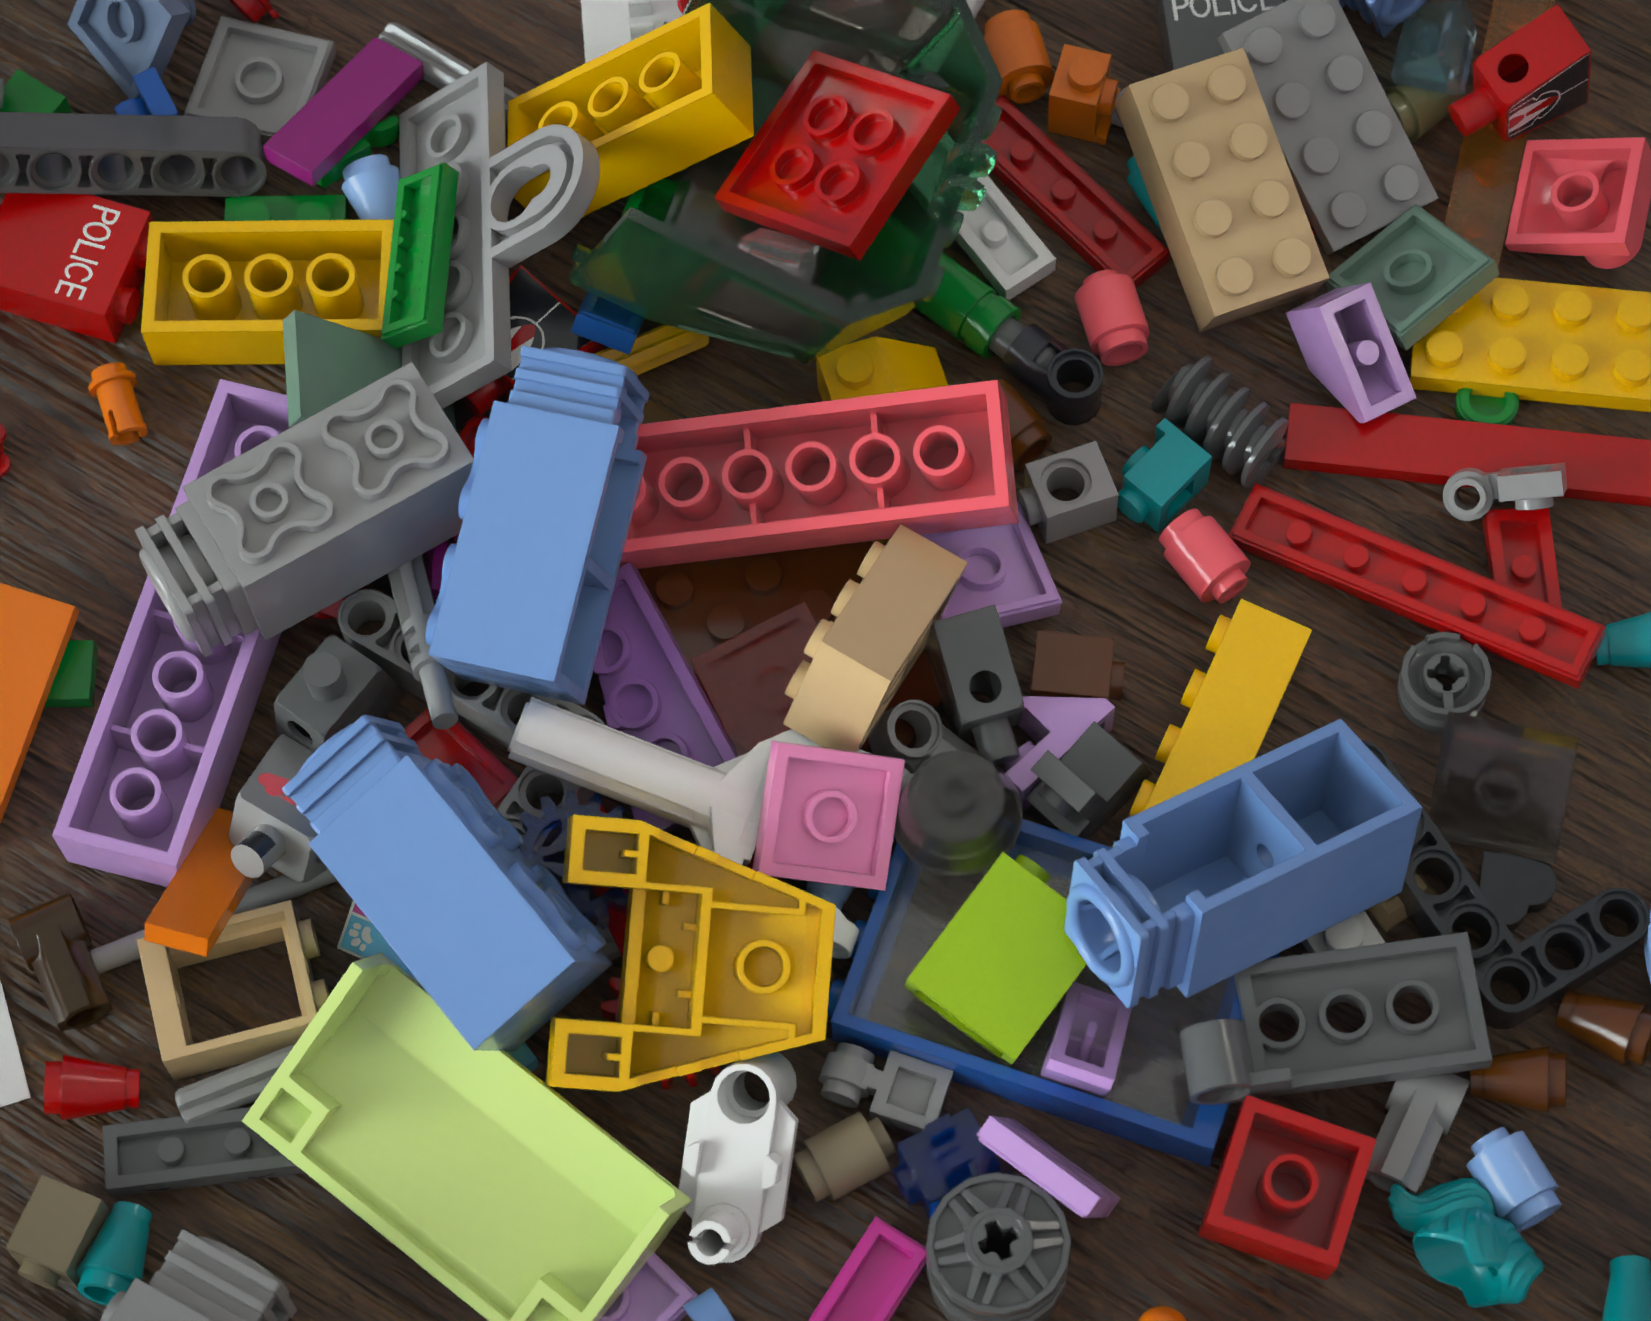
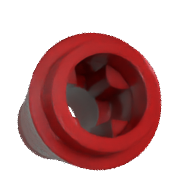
M63 1055L62 1061H46L44 1114H61V1121L122 1111L126 1110V1108H139L140 1069H128L125 1066Z

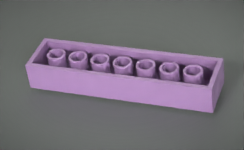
M220 379L170 516L177 513L175 509L177 506L188 501L183 489L184 485L290 428L288 423L287 395ZM147 576L52 834L68 862L164 887L169 885L216 809L220 808L281 633L265 641L259 629L245 636L241 632L232 637L233 643L225 647L222 643L213 647V654L204 658L197 644L189 642L184 638L158 595L149 576Z

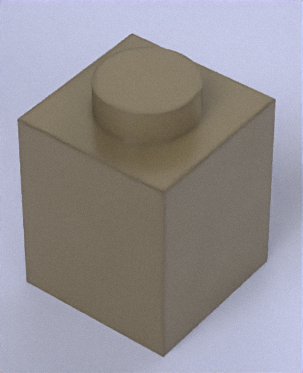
M41 1175L5 1247L21 1265L18 1274L35 1284L51 1290H55L59 1281L77 1288L81 1278L77 1275L76 1270L108 1215L111 1214V1211L102 1199Z

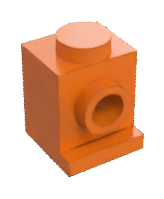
M1064 44L1049 93L1047 132L1106 145L1112 125V114L1116 106L1117 97L1121 92L1119 80L1110 79L1111 54Z

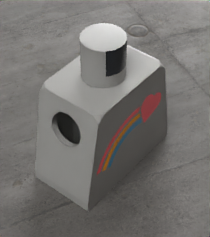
M281 734L276 739L236 798L228 836L232 844L235 845L231 851V859L235 867L243 875L250 878H258L272 867L296 882H309L328 868L308 844L318 834L311 827L309 819L299 812L296 808V803L292 798L287 797L282 788L298 774L305 761L314 752L284 734Z

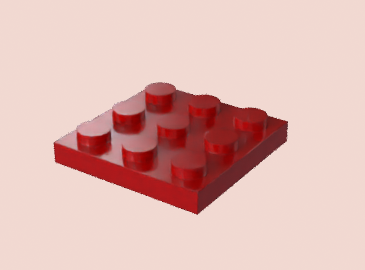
M813 50L714 196V199L727 213L860 261L961 108L951 94Z

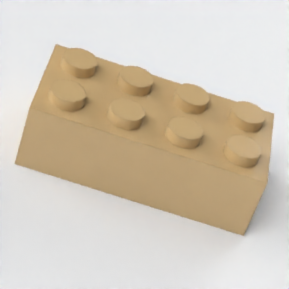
M1244 47L1128 85L1115 105L1199 332L1312 295L1330 277Z

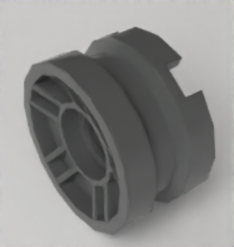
M1443 631L1426 635L1423 641L1415 646L1412 645L1403 658L1396 690L1399 706L1411 723L1425 731L1441 734L1461 731L1476 720L1484 707L1492 675L1488 657L1477 643L1473 646L1460 638L1461 634ZM1437 675H1447L1452 678L1454 683L1451 690L1444 691L1443 684L1439 683L1434 677Z

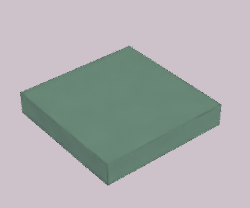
M1415 204L1333 270L1325 284L1328 292L1336 288L1371 283L1394 342L1407 351L1500 274L1494 259Z

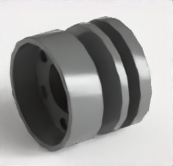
M994 1172L969 1178L944 1195L930 1218L926 1242V1272L933 1301L948 1321H1047L1051 1318L1064 1296L1071 1238L1064 1213L1050 1194L1022 1176ZM996 1238L1001 1246L1010 1245L1009 1258L1000 1260L995 1252L986 1253L987 1240Z

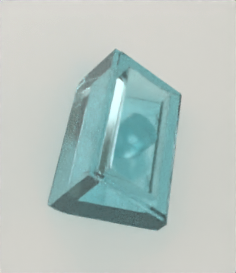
M1438 0L1427 3L1404 20L1391 74L1394 83L1452 95L1465 93L1477 37V28L1465 0Z

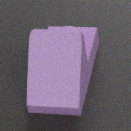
M1022 696L1024 710L1017 725L1037 745L1035 746L1031 741L1026 742L1018 748L1020 757L1005 764L1004 770L1006 773L1004 774L1003 797L1021 814L1031 805L1026 800V797L1042 781L1030 769L1047 750L1060 760L1094 721L1107 733L1112 731L1115 706L1106 698Z

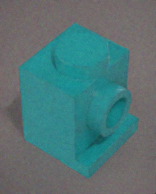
M1164 418L1156 426L1154 446L1151 449L1147 446L1140 447L1124 465L1121 472L1123 475V487L1118 492V508L1136 523L1144 521L1159 533L1208 484L1212 456Z

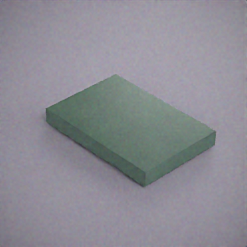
M294 310L283 320L288 423L290 428L402 367V347L395 349L379 337ZM454 403L442 410L456 430Z

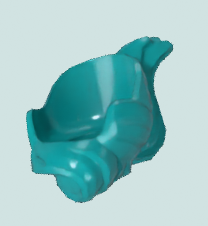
M1476 1178L1455 1179L1435 1185L1416 1195H1411L1398 1183L1390 1188L1388 1203L1392 1216L1398 1226L1407 1232L1415 1233L1412 1241L1415 1254L1422 1268L1429 1276L1439 1282L1459 1288L1463 1292L1468 1306L1474 1308L1495 1304H1519L1526 1300L1530 1285L1544 1271V1265L1535 1255L1533 1248L1516 1231L1514 1224L1511 1221L1495 1216L1492 1199L1488 1191L1482 1187Z

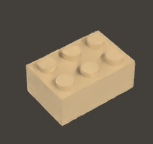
M900 524L886 546L875 541L857 572V575L864 579L860 584L849 579L832 607L830 613L836 616L837 619L834 622H829L823 618L810 637L803 653L812 657L813 660L811 663L805 660L802 661L784 694L794 699L783 724L822 747L858 752L925 650L932 623L941 619L968 562Z

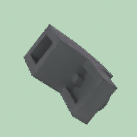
M1094 721L1060 760L1047 750L1030 769L1042 781L1026 797V800L1062 832L1085 839L1108 822L1141 787L1144 779L1147 780L1152 772Z

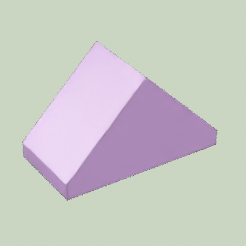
M1073 982L1065 994L1038 1077L1103 1099L1111 1090L1115 1080L1132 1008L1128 1009L1117 996Z

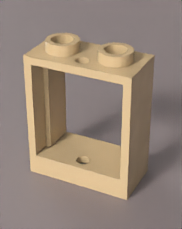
M291 900L232 915L207 957L148 942L144 938L137 939L161 1059L174 1081L249 1062L297 1043L330 995L325 978L314 981L309 959L320 956L319 944L312 919L300 920ZM285 941L302 1016L193 1044L177 968Z

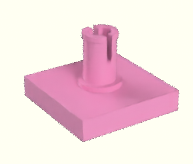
M772 740L752 870L774 877L885 891L905 760L898 757Z

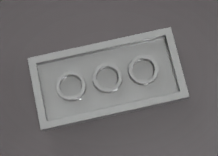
M1287 0L1223 32L1217 37L1224 54L1244 47L1304 211L1327 256L1394 222L1413 205L1417 204L1423 207L1438 199L1338 0Z

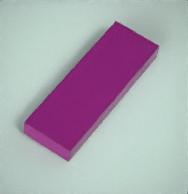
M374 37L263 145L265 160L307 184L314 186L424 77L423 62Z

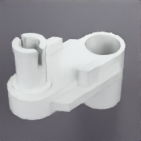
M778 1052L743 1061H735L716 1077L711 1091L691 1102L679 1190L692 1199L685 1210L692 1219V1230L689 1235L693 1237V1240L688 1242V1248L692 1256L701 1263H727L744 1258L760 1242L763 1231L784 1219L798 1126V1118L787 1105L793 1099L797 1083L796 1073L791 1063ZM747 1071L757 1074L766 1083L770 1096L769 1102H759L747 1094L744 1087V1078Z

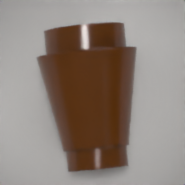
M1570 989L1567 991L1558 1011L1556 1027L1566 1030L1572 1036L1622 1066H1625L1628 1061L1641 1066L1645 1064L1651 1052V1012L1647 1011V1004L1588 993H1578Z
M1550 1046L1492 1055L1490 1068L1470 1070L1471 1098H1484L1488 1101L1549 1113L1550 1107H1566L1567 1054L1550 1053Z

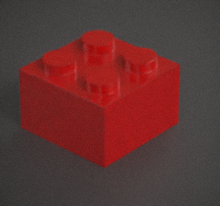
M1246 1095L1237 1110L1198 1237L1327 1280L1338 1267L1377 1139Z

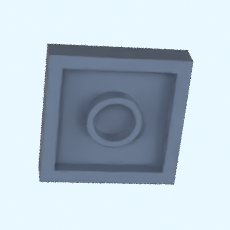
M77 0L68 21V26L129 99L140 98L132 76L155 67L162 79L183 28L192 25L195 21L196 5L194 0Z

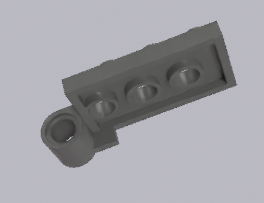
M1468 932L1265 959L1234 975L1242 1021L1236 1019L1205 1021L1191 1025L1179 1033L1190 1101L1199 1105L1240 1102L1244 1100L1246 1095L1262 1099L1490 1068L1492 1063V1054ZM1407 993L1417 994L1428 1002L1431 1015L1427 1020L1419 1024L1406 1023L1399 1019L1394 1012L1393 1002L1395 999ZM1337 1003H1351L1360 1009L1365 1023L1355 1032H1339L1328 1023L1326 1018L1327 1010ZM1270 1012H1284L1295 1020L1298 1031L1290 1040L1274 1042L1266 1038L1259 1027L1260 1020Z

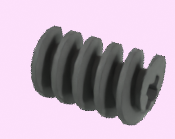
M1207 355L1195 364H1186L1175 372L1158 391L1152 401L1151 410L1156 414L1166 412V419L1177 428L1185 427L1184 434L1196 444L1204 442L1203 449L1212 456V460L1223 457L1222 469L1228 474L1236 475L1242 472L1241 485L1249 489L1254 487L1255 483L1258 484L1281 458L1286 443L1282 438L1289 421L1282 417L1267 427L1264 421L1270 405L1263 401L1250 411L1245 409L1252 391L1244 386L1232 395H1228L1226 391L1233 375L1226 370L1213 380H1210L1207 376L1214 360Z

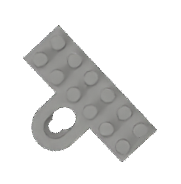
M485 62L399 114L400 179L443 162L459 172L443 330L436 335L402 346V367L410 362L414 364L442 409L512 371L509 268L555 243L574 228L585 214L594 197L600 175V161L595 146L588 139L565 125L545 126L506 148L504 73L488 62ZM550 169V179L545 189L531 200L523 213L515 219L508 221L510 204L519 189L531 179Z

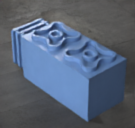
M522 346L520 352L521 362L519 368H516L514 376L516 381L514 389L510 391L508 403L494 401L489 419H482L476 433L472 469L459 499L458 513L463 522L457 544H451L444 557L439 596L427 622L426 644L430 646L429 656L462 679L585 705L647 456L642 451L636 450L639 438L637 435L639 425L642 424L644 418V406L648 402L650 393L638 380V376L633 370L614 360L573 349L553 347L538 349Z
M364 714L354 723L340 730L324 742L305 761L298 774L282 790L287 797L292 798L297 805L296 808L309 819L311 827L318 834L308 843L309 846L474 1051H515L547 1023L551 1017L555 1016L612 965L611 961L601 950L606 941L595 925L572 903L555 876L540 863H537L534 867L518 849L523 843L519 832L492 805L478 782L463 766L455 763L451 767L450 764L443 763L437 758L429 760L428 757H424L419 751V746L415 741L406 735V730L400 723Z
M1338 719L1123 820L1120 840L1113 843L1112 849L1107 851L1105 848H1101L1095 851L1093 858L1089 860L1082 857L1074 861L1070 892L1066 900L1067 912L1064 931L1077 947L1090 970L1104 983L1108 984L1128 1009L1138 1005L1139 998L1143 996L1147 999L1156 996L1158 989L1163 986L1167 990L1177 986L1185 997L1188 998L1401 893L1422 806L1342 719Z

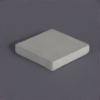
M221 16L183 116L239 117L247 119L257 126L261 134L262 144H265L324 87L336 55L334 41Z

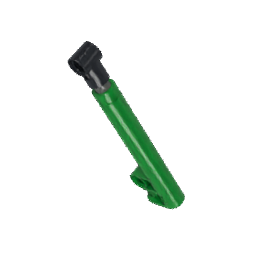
M751 55L754 136L734 147L714 154L710 158L729 172L733 170L774 109V104L779 102L799 72L798 69L792 66H777L770 60L761 62ZM890 215L860 261L845 256L957 340H964L966 346L983 359H989L995 354L1003 359L1002 369L1046 401L1049 413L1057 421L1065 425L1077 426L1089 422L1097 415L1101 407L1103 368L1101 362L1093 353L1084 349H1069L1037 324H1031L1027 327L1019 322L1022 314L1019 307L1004 296H997L993 288L893 215ZM1074 381L1080 382L1088 388L1085 391L1074 393L1064 390L1061 386Z

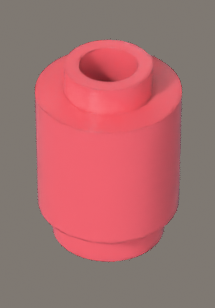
M1101 270L1089 275L1083 281V286L1075 293L1074 300L1091 351L1099 355L1101 362L1107 366H1120L1139 359L1148 351L1147 338L1150 335V329L1132 277L1126 274H1118L1115 270Z
M1194 508L1174 519L1161 533L1159 542L1165 548L1164 558L1202 603L1215 599L1219 604L1225 603L1234 598L1247 585L1249 579L1245 574L1250 568V560L1212 516L1204 517L1197 508Z

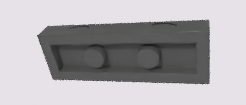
M251 1107L219 1111L193 1123H186L182 1116L102 1126L105 1189L110 1197L305 1172L242 1122Z

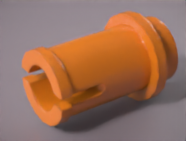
M122 362L104 364L93 370L91 373L92 382H90L88 389L90 395L99 401L108 430L107 436L110 444L117 446L129 445L139 441V437L147 436L148 429L143 421L133 389L138 383L135 373L129 371L127 365Z

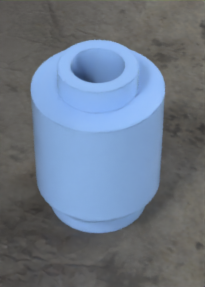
M1501 1127L1488 1133L1471 1146L1475 1157L1467 1163L1468 1171L1488 1191L1494 1204L1496 1215L1511 1221L1516 1227L1517 1232H1522L1536 1225L1562 1206V1203L1555 1194L1559 1187L1524 1131L1510 1135L1505 1127Z

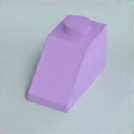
M1371 283L1336 288L1285 312L1309 371L1359 423H1366L1417 398Z

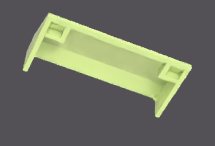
M382 953L352 962L242 1120L243 1123L488 1321H599L654 1254L692 1201V1199L506 1051H474L423 986Z

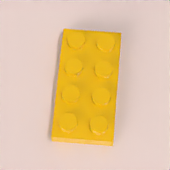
M1496 277L1411 347L1409 380L1413 389L1457 393L1458 389L1469 388L1473 389L1471 395L1504 398V393L1509 392L1518 395L1519 400L1651 412V292Z

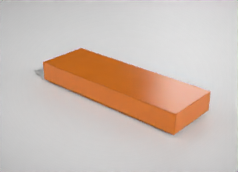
M221 808L216 809L188 856L145 921V941L204 957L208 956L254 878L243 875L235 867L231 859V851L235 845L232 844L228 836L233 811Z

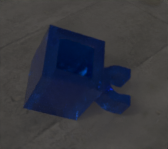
M969 1107L952 1116L948 1113L926 1124L925 1130L897 1143L898 1163L900 1166L892 1169L895 1181L906 1202L910 1206L920 1202L928 1219L932 1217L944 1195L965 1180L994 1172L1000 1173L1001 1165L994 1152L978 1141L977 1133L980 1131V1127Z

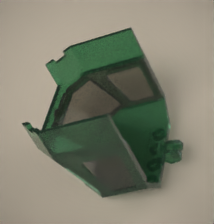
M689 0L681 16L711 3L751 46L754 136L681 171L662 221L630 207L593 250L577 244L572 249L571 259L576 261L570 272V283L648 320L785 356L803 364L902 318L922 300L926 302L931 301L942 282L945 268L938 265L943 248H948L953 243L963 223L964 214L957 210L974 211L978 205H981L986 189L984 188L985 185H982L977 179L978 177L985 178L990 174L998 158V155H996L997 151H994L987 143H981V141H986L991 136L1000 118L1002 108L996 105L995 102L1003 80L966 0ZM813 50L951 94L961 108L860 261L727 213L714 199V196Z

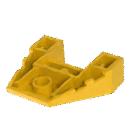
M584 815L568 817L563 883L629 889L618 1020L617 1022L551 1017L545 1083L548 1086L619 1092L639 1087L640 1085L699 1072L703 1069L825 1040L836 913L835 904L722 857L720 854L671 835L641 820Z

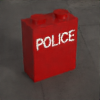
M6 193L0 205V310L116 344L124 325H130L139 310L141 300L139 290L145 279L149 222H154L151 212L90 194Z

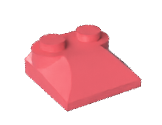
M1646 138L1527 140L1505 242L1508 251L1584 256L1591 265L1601 269L1617 268L1631 261L1642 245L1651 200V149Z

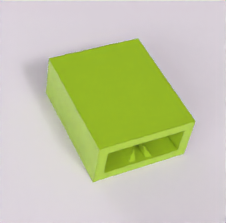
M1002 852L909 975L903 988L1010 1068L1087 964L1077 947L1064 931L1067 899L1047 885L1051 879L1050 875L1041 866L1022 854H1019L1013 860Z

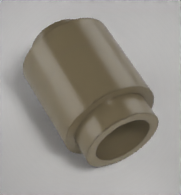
M858 1111L804 1140L805 1148L793 1154V1162L816 1203L828 1196H831L835 1201L889 1172L890 1167L886 1158L896 1153V1150L879 1118L876 1117L867 1122L861 1112Z

